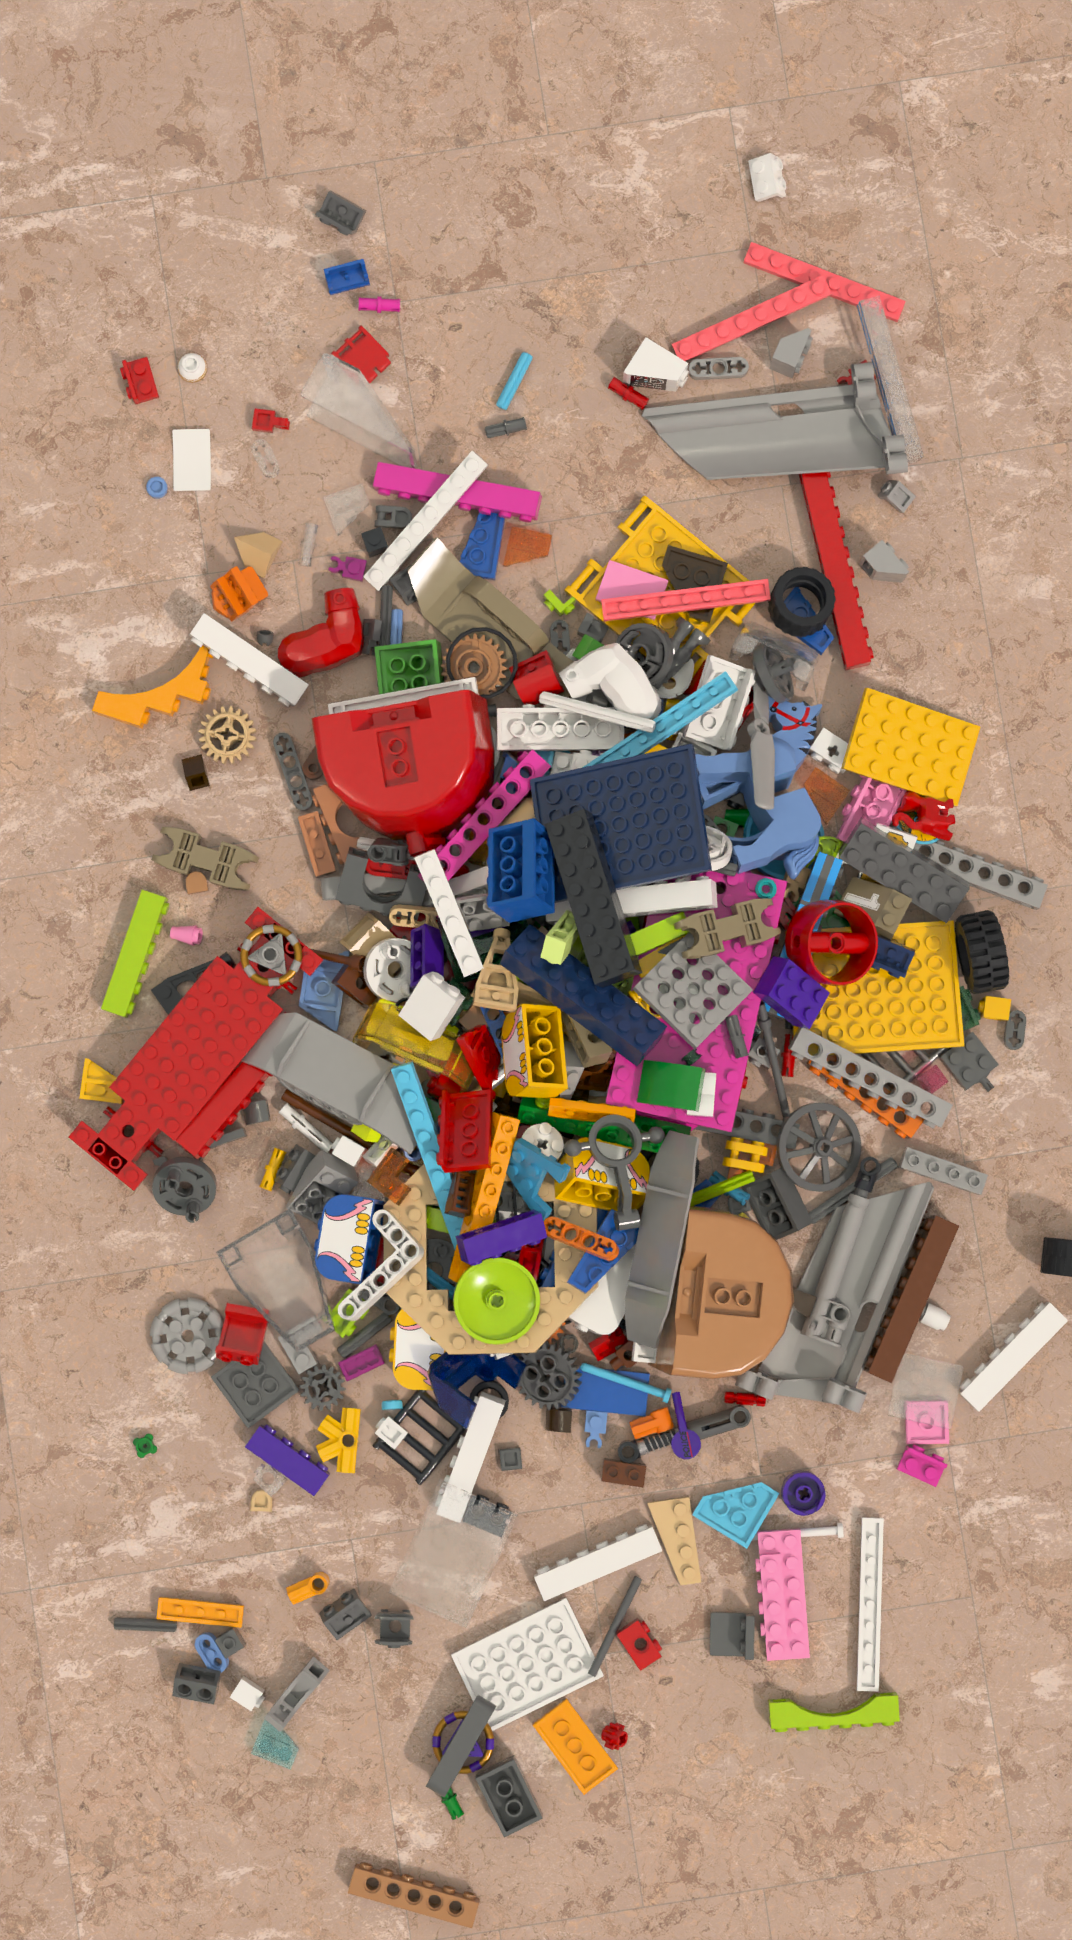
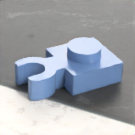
M586 1410L584 1432H590V1436L586 1439V1447H589L590 1441L595 1439L598 1441L597 1447L601 1448L602 1440L599 1437V1433L606 1434L608 1412Z

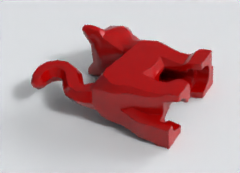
M906 791L901 800V806L897 809V813L892 816V824L897 827L899 820H901L910 829L918 830L923 834L931 835L938 839L950 841L953 833L948 831V827L956 822L955 815L950 814L948 816V810L954 807L953 799L942 802L932 797H921L913 791ZM916 811L917 822H914L904 812Z

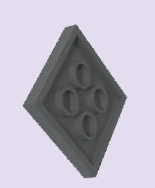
M265 1341L258 1365L246 1366L240 1362L232 1361L211 1376L214 1383L247 1428H250L300 1391Z

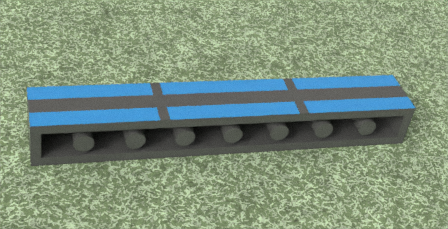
M818 852L795 914L803 906L811 902L829 900V898L833 899L837 889L834 886L836 878L840 879L844 871V867L841 866L843 860ZM829 909L819 917L812 931L822 930L823 926L819 924L822 917L826 918ZM784 941L779 957L788 959ZM765 1003L767 1015L780 1020L784 1019V1017Z

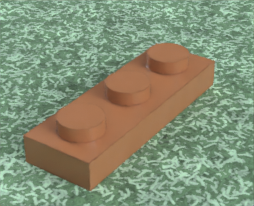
M318 811L299 816L298 820L316 878L336 872Z

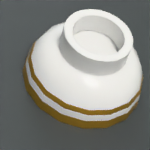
M197 353L185 354L178 362V373L187 382L194 383L200 381L207 373L206 361Z

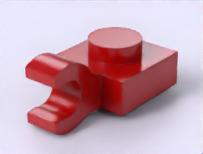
M255 408L252 430L273 433L274 427L289 430L290 421H288V418L276 417V412L273 410Z
M617 1327L610 1336L607 1334L602 1335L588 1344L597 1360L600 1361L614 1353L616 1346L622 1345L628 1340L623 1334L622 1329Z

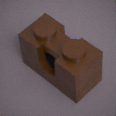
M346 964L342 966L331 982L363 1008H370L377 998L368 988L364 973L353 971ZM358 977L361 978L363 981V984L360 988L356 986V980Z

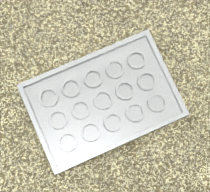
M566 1597L451 1654L473 1702L477 1695H480L497 1705L487 1722L492 1731L604 1676L601 1668H599L596 1677L588 1674L595 1656Z

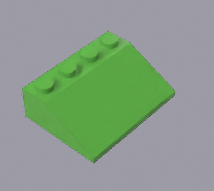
M432 639L375 647L379 695L444 683V676L441 675L443 673V667H441L443 664L441 643L438 640Z

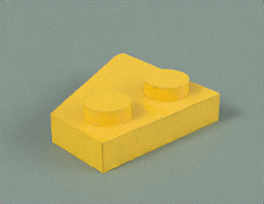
M85 1058L79 1099L118 1104L123 1102V1099L109 1088L117 1077L90 1059Z

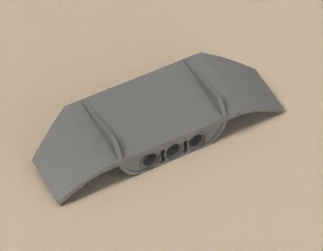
M297 1012L280 1014L241 1061L275 1076L291 1092L348 1123L368 1126L408 1154L412 1153L417 1144L391 1068L396 1065Z
M670 1130L656 1155L650 1171L625 1296L627 1340L654 1349L659 1345L663 1325L670 1309L695 1184V1166L699 1146L698 1137Z

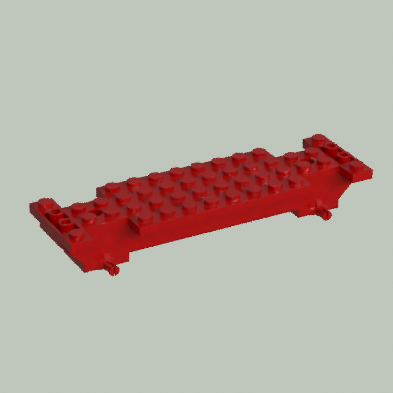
M259 907L244 922L253 930L263 925L273 924L281 926ZM279 933L260 935L259 939L248 951V956ZM282 935L287 973L294 960V949L287 938ZM299 940L302 948L300 969L311 977L324 960ZM217 956L109 1087L124 1099L125 1102L117 1112L110 1108V1106L106 1108L107 1110L103 1111L110 1120L99 1134L84 1121H81L68 1138L135 1191L148 1174L134 1162H137L142 1154L148 1150L156 1155L157 1158L161 1156L160 1154L164 1151L154 1144L161 1131L174 1141L181 1135L284 1010L270 998L282 987L291 994L294 991L288 986L295 991L297 987L289 981L280 986L269 987L260 985L248 977L243 970L241 961L233 969ZM249 960V964L261 977L275 978L283 976V974L271 969L261 972L259 964ZM128 1125H132L134 1128V1134L131 1137H127L124 1134V1129Z

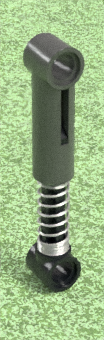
M738 1405L686 1422L687 1430L694 1431L702 1440L746 1427L750 1423L751 1414L744 1406ZM738 1411L745 1413L746 1417L742 1422L734 1420V1414ZM726 1419L730 1420L728 1422L716 1426H709L710 1424L717 1423ZM674 1428V1431L669 1430L667 1433L663 1432L661 1435L659 1433L657 1436L652 1435L651 1438L646 1437L645 1440L642 1438L639 1440H624L618 1445V1456L623 1462L632 1463L636 1459L641 1458L642 1455H647L650 1451L655 1452L656 1449L661 1450L662 1447L671 1446L673 1436L679 1432V1428ZM625 1446H631L634 1449V1454L630 1457H625L622 1454V1449Z

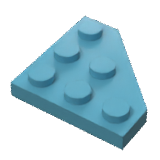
M760 1482L703 1496L692 1516L747 1549L780 1493Z

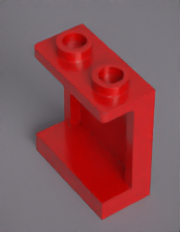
M227 1303L225 1308L226 1316L219 1344L215 1348L216 1358L224 1362L237 1361L246 1366L258 1365L269 1323L268 1310Z

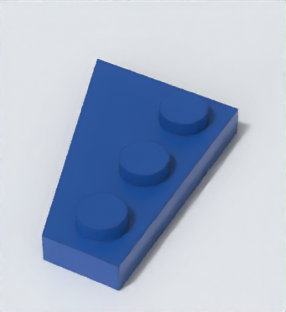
M794 587L784 600L789 611L800 617L816 615L811 608L810 602L801 594L799 587ZM823 625L822 629L813 635L805 637L796 636L820 655L824 653L835 638L826 625Z

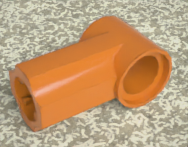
M668 1407L655 1410L650 1415L629 1422L635 1440L675 1427Z

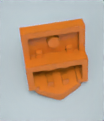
M236 566L210 585L213 609L230 619L231 622L246 614L257 603L268 596L267 590L253 567L250 566L241 571Z

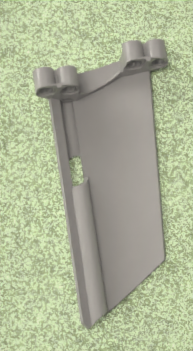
M872 362L851 364V385L645 408L641 415L644 420H647L654 427L657 435L706 480L885 468L887 475L908 472L904 435L892 436L881 410L879 397L876 393ZM795 403L803 410L804 414L779 416L773 411L771 406Z
M931 1182L868 1199L870 1202L868 1207H866L863 1222L835 1298V1302L843 1304L851 1310V1318L846 1330L842 1332L839 1341L841 1348L800 1334L806 1316L792 1308L785 1333L767 1358L760 1363L757 1370L751 1368L742 1375H738L735 1383L736 1386L770 1400L773 1399L774 1395L838 1404L851 1411L860 1413L867 1393L856 1388L933 1193L934 1187ZM846 1205L834 1209L796 1289L814 1295ZM868 1302L876 1303L877 1306L867 1330L857 1332L855 1326L863 1306ZM839 1308L835 1315L841 1321L846 1318L847 1313L845 1309Z

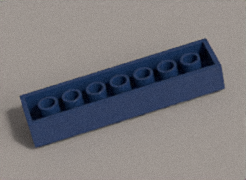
M529 924L505 950L500 965L635 1066H638L660 1041L667 1026L613 985L604 988L595 985L590 968L570 953L561 965L552 964L546 959L540 958L546 935Z

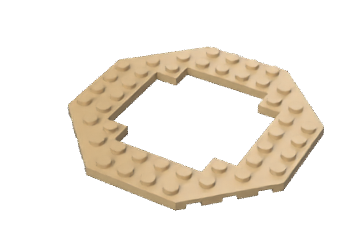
M423 1164L383 1205V1210L392 1213L424 1249L422 1259L386 1293L449 1355L536 1353L547 1339L598 1288L597 1282L584 1294L567 1283L585 1252L554 1240L555 1287H538L540 1308L532 1327L523 1336L509 1343L496 1345L481 1342L470 1336L462 1328L454 1311H449L448 1289L427 1290V1205L439 1204L425 1165ZM547 1172L539 1189L538 1196L545 1202H554V1217L597 1233V1208L555 1199L554 1178ZM506 1174L504 1182H512ZM460 1178V1182H462V1183H467V1182H468V1180H467V1181H463V1180H461V1178ZM384 1215L383 1225H386L388 1222V1216ZM554 1224V1229L561 1232V1229H558ZM401 1230L394 1234L395 1241H399L402 1238ZM570 1230L566 1233V1239L568 1240L576 1236L575 1230ZM384 1237L385 1261L396 1249ZM589 1237L585 1240V1247H588L590 1245L591 1241L593 1240V1237ZM415 1246L409 1248V1257L416 1254ZM400 1261L394 1262L392 1266L394 1272L400 1269L401 1263Z

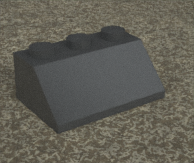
M781 1168L742 1186L745 1192L751 1194L749 1202L761 1227L776 1240L813 1223L795 1184L787 1178Z

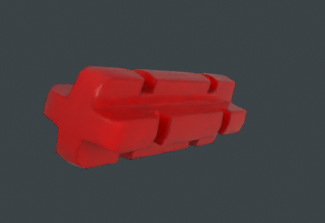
M725 1392L724 1402L729 1404L736 1402V1404L751 1406L756 1404V1406L764 1407L766 1398L749 1393L737 1392V1394H734V1392Z

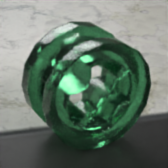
M693 1049L681 1061H685L686 1065L691 1066L702 1055L696 1052L697 1049Z

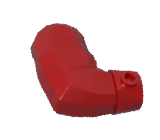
M339 588L327 591L324 594L325 615L328 616L326 623H319L308 630L291 633L282 639L278 648V660L282 667L300 678L312 673L331 670L362 654L364 642L363 625L358 613L360 607L353 588Z

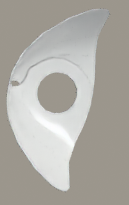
M693 659L686 662L673 676L676 681L673 689H666L662 685L658 690L653 686L660 698L677 697L676 694L679 696L688 688L694 672Z

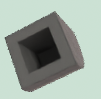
M267 1100L250 1102L243 1109L246 1125L271 1121Z

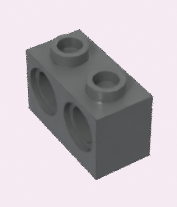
M179 1663L174 1678L172 1696L214 1705L219 1690L221 1671Z

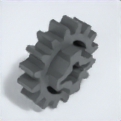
M321 1365L319 1370L317 1366H313L314 1372L306 1370L308 1376L301 1377L304 1385H299V1388L303 1389L304 1392L299 1395L300 1397H306L304 1404L311 1402V1409L318 1406V1410L323 1411L325 1406L327 1410H331V1404L338 1405L337 1398L343 1399L340 1391H344L346 1388L341 1387L340 1384L345 1380L338 1379L340 1372L333 1373L334 1367L331 1366L326 1370V1365ZM317 1374H324L319 1380L313 1379ZM332 1379H333L334 1382H335L336 1389H334V1388L332 1387V1384H331V1380H332ZM325 1383L324 1387L327 1390L320 1393V1388L317 1386L318 1384ZM308 1386L312 1388V1391H313V1396H312V1397H311V1395H310V1393H309ZM324 1396L332 1397L326 1402H320Z

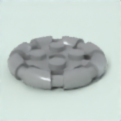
M188 1297L187 1300H180L179 1298L167 1303L161 1308V1313L154 1317L151 1324V1348L160 1363L163 1362L168 1366L167 1369L176 1373L188 1374V1372L194 1371L199 1373L208 1369L215 1363V1348L219 1344L224 1324L219 1312L209 1307L207 1302L197 1298ZM189 1308V1314L182 1315V1309ZM201 1312L208 1316L205 1321L198 1317ZM168 1316L174 1319L170 1325L164 1322ZM215 1328L216 1337H210L209 1329ZM185 1330H191L194 1333V1338L191 1342H186L183 1339L182 1334ZM167 1334L166 1343H161L160 1335ZM206 1346L211 1349L208 1355L202 1352ZM171 1350L178 1355L174 1360L168 1356ZM194 1356L195 1362L187 1364V1357Z

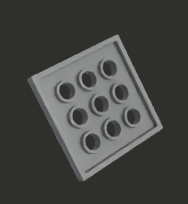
M689 932L633 990L695 1050L753 989L717 954L696 959V965H690L686 959H683L681 952L687 951L694 943V937ZM675 969L680 970L683 975L682 979L674 978L672 971ZM702 971H709L712 974V979H704ZM665 984L668 987V993H661L658 990V985ZM688 985H695L698 988V994H691L688 991ZM719 985L725 986L728 991L727 995H721L717 987ZM674 999L682 1000L684 1008H676L674 1006ZM703 1001H712L714 1005L713 1009H706L703 1005ZM690 1014H696L699 1017L700 1021L698 1024H693L689 1020Z

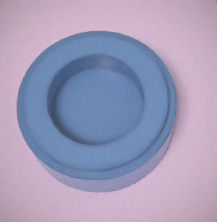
M153 477L147 482L146 489L152 498L160 499L167 494L168 486L163 478Z

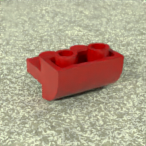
M547 650L517 664L518 669L513 684L524 705L540 703L539 696L543 691L556 695L565 691ZM513 666L509 667L511 674L513 671Z

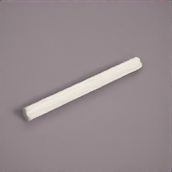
M543 691L539 696L541 704L652 733L656 727V722L653 720Z

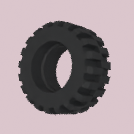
M989 910L960 915L955 922V939L959 962L967 988L974 994L1004 989L1009 984V966L1004 936L997 916Z

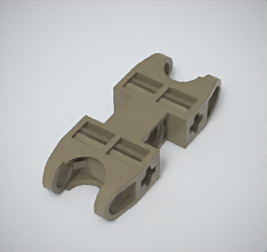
M161 828L160 833L167 835L173 841L174 846L169 854H161V856L153 854L152 861L171 871L187 876L190 874L192 866L212 872L209 882L228 889L249 891L250 884L238 878L237 869L243 863H258L259 857L239 846L223 841L219 851L199 845L202 838L200 834L181 828Z
M752 899L730 906L732 916L717 920L714 909L693 914L674 923L675 930L682 929V931H688L694 937L693 946L687 949V951L681 952L682 958L698 959L720 954L725 951L723 941L739 938L741 948L762 943L781 934L780 927L773 929V927L766 926L761 920L763 910L773 905L772 899Z

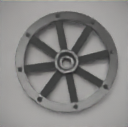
M809 1103L794 1110L785 1119L780 1128L776 1145L777 1158L784 1174L798 1187L816 1192L833 1190L844 1184L858 1166L861 1156L859 1130L853 1119L843 1109L828 1103ZM816 1110H824L833 1114L824 1137L815 1112ZM807 1113L816 1136L815 1138L793 1126L800 1117ZM841 1119L850 1135L831 1141L838 1121ZM789 1132L808 1142L809 1147L786 1152ZM851 1142L852 1149L849 1162L834 1152L833 1148ZM822 1145H824L823 1151L820 1149ZM812 1154L813 1156L798 1176L790 1166L788 1159ZM828 1156L845 1168L838 1177L831 1181ZM821 1159L823 1183L813 1184L805 1181L818 1160Z

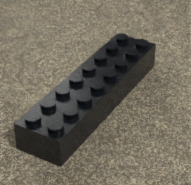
M581 809L546 823L545 826L594 984L604 988L641 974L642 970L593 814L586 809Z

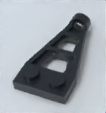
M227 951L220 956L232 968L236 966V963ZM213 960L168 977L151 989L168 1015L183 998L178 992L177 986L188 980L195 983L198 980L197 974L206 970Z

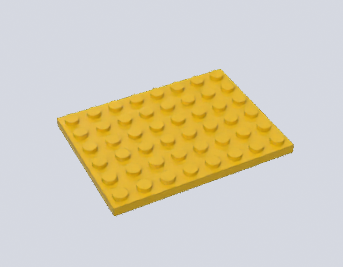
M954 920L947 923L935 921L899 924L891 940L915 950L906 977L900 976V978L889 975L888 971L882 968L877 970L871 967L861 979L854 983L841 986L821 985L830 994L811 1028L808 1029L854 1054L964 1047ZM851 927L821 930L825 932H852ZM812 954L815 966L826 978L839 973L850 957V954ZM793 1026V1038L799 1027ZM815 1043L808 1046V1053L810 1055H815L818 1052V1046Z

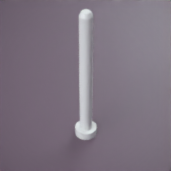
M837 1523V1526L800 1529L801 1537L838 1535V1538L844 1537L842 1523ZM756 1533V1535L754 1536V1538H753L752 1541L758 1540V1534H757V1533Z

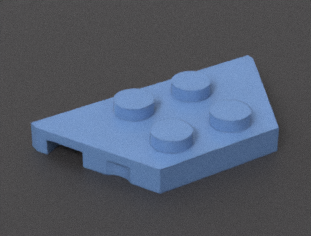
M345 951L339 955L349 956L350 951ZM324 960L311 977L304 972L299 1007L333 1031L338 1032L344 992L331 982L344 964Z

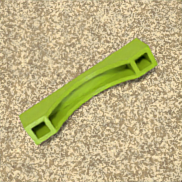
M896 1692L874 1693L859 1706L837 1713H820L808 1710L789 1698L768 1700L769 1724L771 1729H775V1732H786L788 1728H796L797 1731H807L809 1727L818 1726L819 1730L830 1729V1726L839 1725V1728H851L852 1724H860L861 1727H872L873 1723L892 1726L895 1725V1722H900L899 1701Z

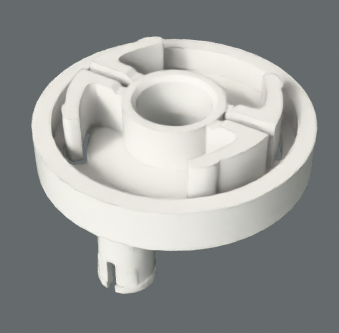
M706 826L712 871L723 868L729 863L732 854V842L720 830ZM691 875L683 876L682 879L690 881Z
M401 938L384 939L375 944L368 952L364 961L363 973L368 988L377 997L398 1002L402 998L409 999L414 989L410 988L411 952L409 950H411V941ZM396 961L401 966V972L397 977L392 978L388 974V966Z

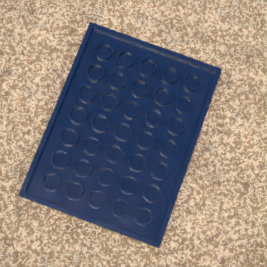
M693 744L530 779L535 819L544 827H546V823L581 809H586L593 814L616 890L712 871ZM555 858V903L568 901V897Z

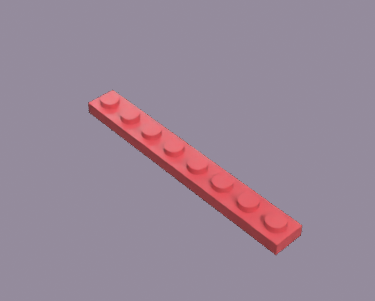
M751 242L744 259V264L799 285L824 275L832 293L830 297L856 307L858 305L859 308L860 301L862 309L898 322L906 302Z
M824 275L677 341L672 344V348L677 357L687 362L827 298L832 293Z
M768 579L601 599L605 622L770 601L771 597Z

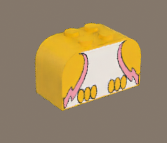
M519 1005L515 1012H510L506 1016L502 1026L501 1039L506 1089L509 1095L516 1097L555 1098L568 1089L561 1009L557 1006Z
M581 1138L578 1141L587 1142L588 1138ZM596 1139L599 1151L610 1159H623L631 1153V1147ZM589 1150L581 1151L575 1157L565 1154L558 1163H566L571 1169L565 1181L558 1183L554 1179L555 1199L608 1211L611 1209L618 1211V1188L613 1168L599 1164ZM641 1153L632 1163L626 1165L632 1191L631 1209L636 1208L637 1210L645 1201L646 1188L650 1176L649 1164Z
M401 1309L396 1317L395 1327H392L390 1331V1341H394V1348L390 1349L389 1362H393V1373L396 1380L407 1389L444 1391L446 1351Z

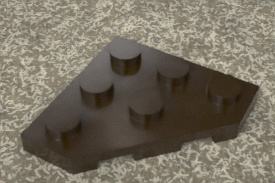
M668 545L662 568L674 590L722 585L728 563ZM714 608L686 612L689 618L710 624Z

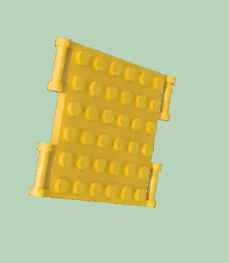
M645 495L640 499V504L624 523L621 522L617 526L629 538L610 559L611 561L668 580L665 591L674 590L662 568L668 545L726 562ZM649 508L651 512L636 530L630 529L644 510ZM593 559L587 562L586 568L575 581L564 589L570 597L573 596L578 603L618 636L631 625L646 623L658 626L669 634V638H672L677 630L676 621L679 617H682L691 623L694 629L681 642L680 648L685 645L696 628L709 637L725 617L735 626L739 627L743 623L742 619L756 604H744L736 615L731 611L734 606L714 608L710 624L689 618L686 611L656 615L655 621L645 617L604 622L601 602L595 599L608 563L603 568ZM730 564L727 565L722 584L749 581ZM596 571L598 575L580 595L577 590L591 573ZM702 645L697 646L692 651L691 658L695 653L700 657L694 664L692 678L709 655L700 648ZM641 647L639 652L646 658V650Z

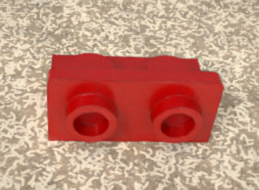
M148 357L130 362L122 360L123 367L120 368L123 380L127 379L129 384L126 387L128 398L133 399L135 404L159 398Z

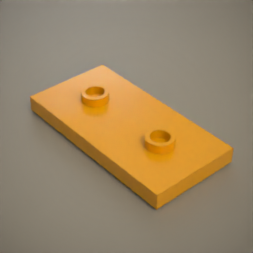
M567 1698L532 1724L584 1795L618 1769L617 1765Z

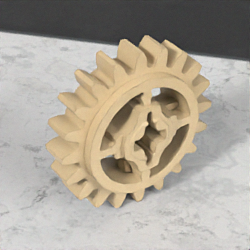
M223 706L221 707V713L213 709L214 716L211 717L207 714L206 717L209 722L202 721L201 724L205 729L198 731L204 735V737L199 738V741L206 742L201 747L202 750L209 749L206 754L208 757L215 754V762L221 758L223 764L226 763L227 759L234 764L235 757L242 761L241 754L249 756L246 749H254L250 742L257 741L256 737L251 736V734L257 732L255 728H250L254 722L252 720L246 722L249 717L246 713L241 716V709L234 713L232 706H230L228 712H226ZM226 720L222 727L213 729L217 723ZM234 720L242 725L244 733L234 730ZM227 731L234 735L228 737V740L223 736V734H227ZM211 737L221 741V750L213 745ZM242 741L238 748L230 751L234 743Z

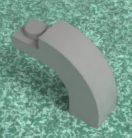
M313 1657L275 1702L264 1719L281 1732L330 1670Z

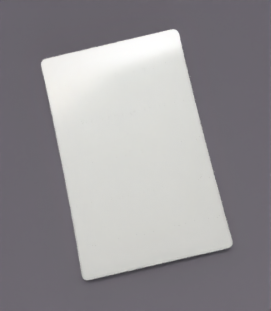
M173 430V490H210V430Z

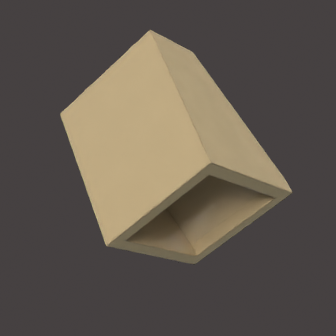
M368 912L341 939L340 943L352 955L360 954L367 956L370 949L378 942L396 937L376 917ZM394 961L388 966V974L392 978H394L395 972L401 967L400 964Z

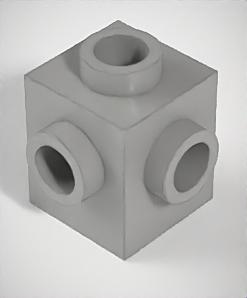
M764 1038L752 1039L748 1056L750 1058L749 1062L758 1068L762 1065L769 1069L771 1065ZM775 1047L776 1054L778 1056L780 1050ZM759 1049H763L765 1051L764 1056L759 1054Z

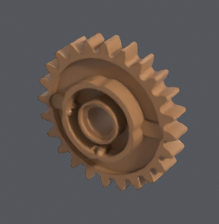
M474 633L472 639L467 635L465 640L461 639L454 646L450 657L451 672L455 681L475 677L479 695L491 694V690L494 692L498 691L496 685L503 686L500 679L507 678L503 671L508 670L507 667L503 666V663L508 660L501 658L505 652L498 651L499 644L492 645V638L486 641V635H482L478 639V635ZM473 661H477L480 665L477 673H472L469 670V665ZM446 663L442 664L441 667L446 669ZM446 669L445 672L441 673V675L448 677L444 683L451 681Z

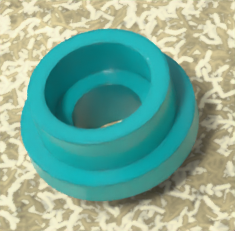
M768 878L759 880L755 886V892L761 899H771L777 891L775 882ZM763 886H768L770 888V891L768 893H764L762 891Z

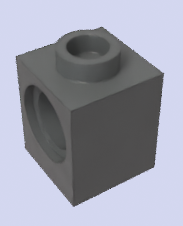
M232 1627L215 1639L225 1659L246 1645L237 1627Z

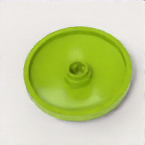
M503 1257L486 1258L482 1260V1263L467 1268L459 1278L453 1295L454 1312L462 1328L473 1338L488 1344L509 1343L523 1336L534 1324L540 1308L539 1289L530 1272L516 1261Z

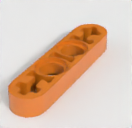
M551 1216L544 1220L546 1234L554 1240L607 1261L614 1260L619 1254L617 1244L607 1237L557 1217ZM555 1224L558 1229H561V1232L555 1229L550 1231L548 1227ZM570 1230H575V1238L571 1240L566 1239V1233ZM587 1238H595L593 1246L585 1247L584 1243ZM600 1244L605 1248H609L611 1246L613 1251H608L606 1254L604 1249L600 1248Z

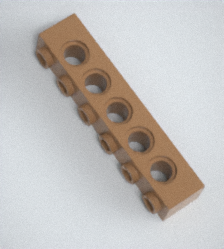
M366 1862L356 1863L348 1894L468 1928L473 1927L480 1899L476 1897V1894L468 1891L459 1893L455 1891V1888L446 1885L443 1888L434 1886L435 1883L429 1880H422L420 1882L414 1880V1877L408 1874L399 1876L393 1874V1871L387 1868H381V1870L372 1868L373 1865ZM374 1877L379 1881V1884L372 1887L367 1883V1880ZM395 1883L400 1889L397 1892H391L388 1889V1885ZM411 1889H416L420 1892V1896L412 1898L408 1892ZM432 1895H437L440 1897L441 1902L433 1904L429 1898ZM458 1901L462 1907L459 1910H454L450 1907V1903Z

